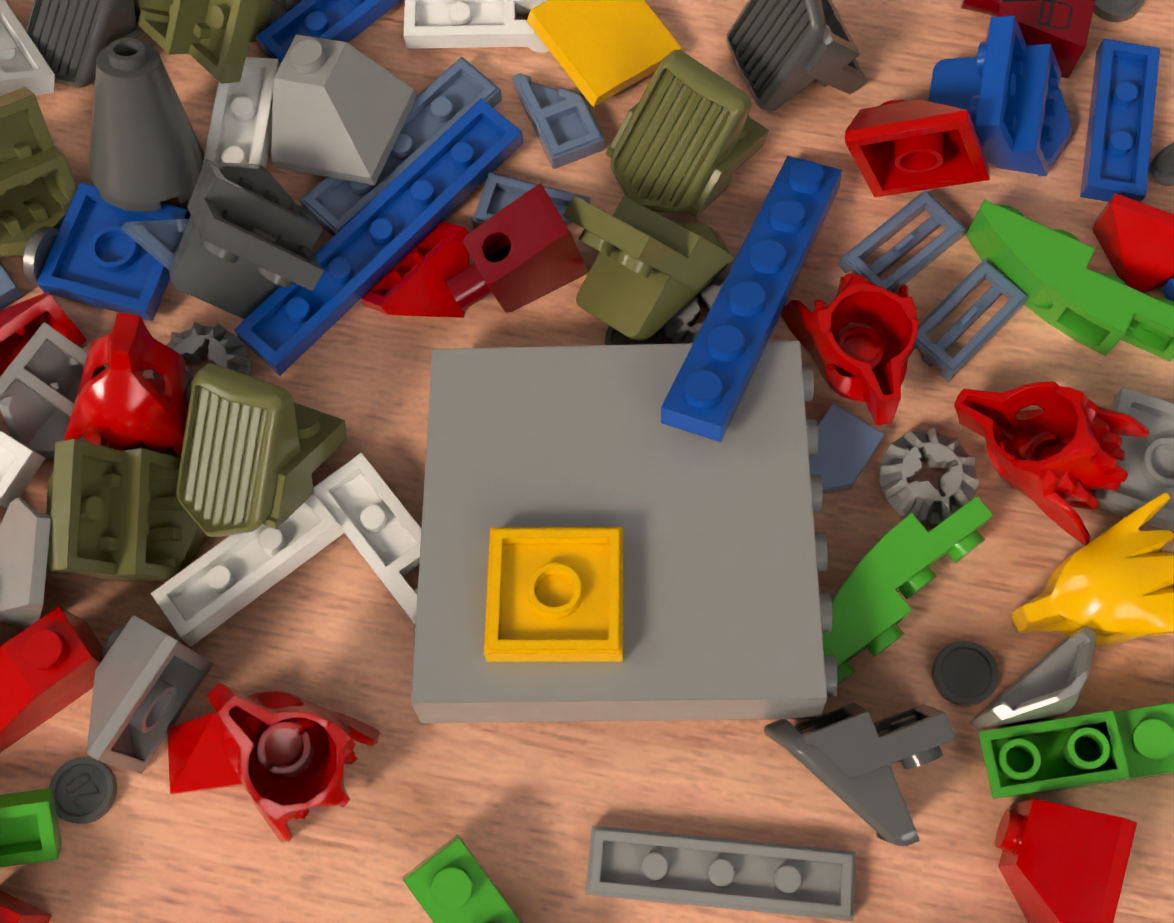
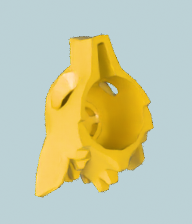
M1165 492L1146 503L1061 562L1051 574L1043 592L1011 612L1013 624L1018 632H1059L1069 636L1088 625L1097 634L1095 646L1122 644L1143 636H1160L1174 633V553L1161 550L1168 542L1174 539V533L1170 530H1139L1142 525L1168 503L1170 499L1169 494Z

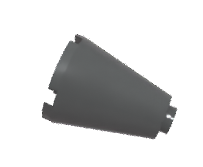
M134 38L117 39L101 50L96 60L88 173L92 184L98 188L99 196L106 203L129 211L153 212L162 210L161 201L178 196L180 204L190 200L202 170L205 155L158 51L151 45Z

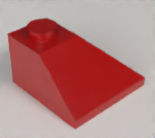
M921 99L909 101L889 100L880 106L860 109L845 130V143L874 198L990 180V169L969 111L966 109Z
M1034 798L1015 803L1013 811L1007 809L1000 820L995 839L996 848L1002 850L998 867L1027 922L1113 923L1137 822L1123 817Z

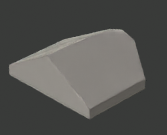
M45 322L0 376V410L10 436L45 458H54L55 442L63 441L87 352ZM83 436L79 439L88 442Z
M16 498L9 503L0 524V621L25 630L40 619L43 608L51 516L46 513H37L23 498Z
M1086 625L1061 640L970 722L980 732L1050 721L1070 711L1076 704L1089 675L1097 634Z

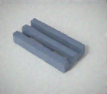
M924 190L843 255L839 267L846 274L851 271L855 275H862L875 285L895 293L902 284H906L960 240L966 228L927 190ZM926 210L931 215L930 218L868 267L863 262L865 258L923 211ZM941 225L946 229L884 281L879 278L882 273Z
M984 259L918 325L913 351L918 349L923 354L922 360L930 367L933 364L942 370L939 375L949 382L1025 305L1030 296ZM984 279L993 285L936 343L927 337ZM1002 294L1010 299L953 358L946 353L950 346Z

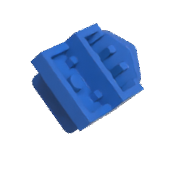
M1015 16L991 17L988 40L979 44L977 57L944 59L934 66L928 101L968 110L987 163L994 164L996 168L1047 176L1048 168L1054 164L1073 135L1068 111L1059 88L1061 70L1051 44L1026 45Z

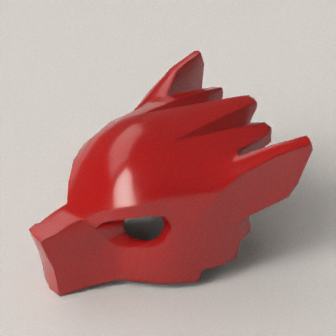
M849 273L840 278L838 293L830 304H826L823 300L814 301L815 308L813 313L799 300H791L787 303L781 312V316L796 339L800 341V344L811 353L828 386L842 397L853 401L865 402L875 425L892 423L901 400V385L907 372L908 358L914 349L918 332L919 319H917L913 299L909 297L908 286L904 283L900 286L898 293H893V291H888L883 287L875 285L862 275Z
M117 313L112 332L96 339L90 344L64 440H79L83 436L89 443L105 447L109 443L113 449L121 451L138 448L144 449L146 447L148 450L166 454L167 448L171 446L181 458L188 415L185 359L170 347L154 339L140 315ZM144 370H152L161 375L162 378H144Z
M1055 381L1031 383L1003 393L964 388L957 396L954 404L959 424L985 437L988 456L999 476L1013 488L1031 499L1051 520L1085 546L1090 542V534L1082 519L1072 507L1094 510L1100 503L1089 489L1117 491L1120 488L1121 482L1126 481L1128 477L1127 471L1117 465V460L1124 461L1125 450L1119 448L1122 444V439L1117 435L1147 438L1149 435V429L1136 418L1128 414L1098 407L1084 392L1070 387L1059 386ZM1031 405L1040 406L1042 408L1035 410L1020 411L1021 409Z
M219 682L207 695L211 705L225 724L223 746L228 761L237 773L255 806L282 843L290 842L292 839V834L287 824L292 818L296 820L298 818L305 819L309 814V808L338 805L344 808L351 800L344 787V764L352 765L358 759L353 751L356 745L354 741L373 746L378 743L379 730L357 719L328 710L283 690H267L246 697L239 691Z

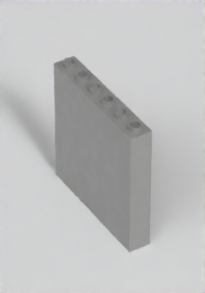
M800 341L767 342L721 442L661 423V406L693 343L432 349L411 704L421 723L821 718L827 697H836L838 677L835 656H824L822 633H830L832 631V601L830 593H819L818 571H826L827 539L825 532L814 531L813 512L822 511L823 487L821 475L810 474L809 456H817L818 425L816 418L806 419L805 402L813 401L814 375L812 365H802ZM623 527V662H486L484 641L490 528Z

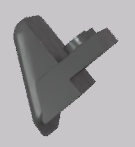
M34 0L26 27L27 34L55 74L54 83L79 88L86 87L91 83L95 85L97 56L111 42L121 38H134L151 46L157 44L138 26L140 11L134 5V0Z
M749 0L727 33L726 42L741 78L757 106L767 112L777 110L814 80L823 87L830 85L849 95L867 82L856 60L860 53L832 0Z
M205 159L187 206L191 215L170 267L169 275L173 286L179 291L243 319H246L280 286L290 288L294 282L313 291L324 269L311 250L323 230L312 213L295 204L292 197L262 165L243 163L216 164Z
M852 703L823 714L820 719H810L797 725H793L787 719H780L767 724L764 728V733L767 737L786 748L876 831V838L897 846H908L920 841L890 764L901 762L904 769H911L940 758L943 753L939 745L956 739L945 712L922 704L873 723L868 710L856 703Z

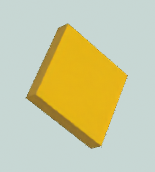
M548 0L531 9L527 18L528 24L592 107L654 73L661 60L670 52L682 50L681 46L645 0Z
M623 527L490 528L484 641L486 662H623Z

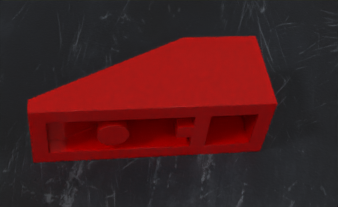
M60 606L0 647V753L87 693L94 686L95 670L103 659V647L86 621Z

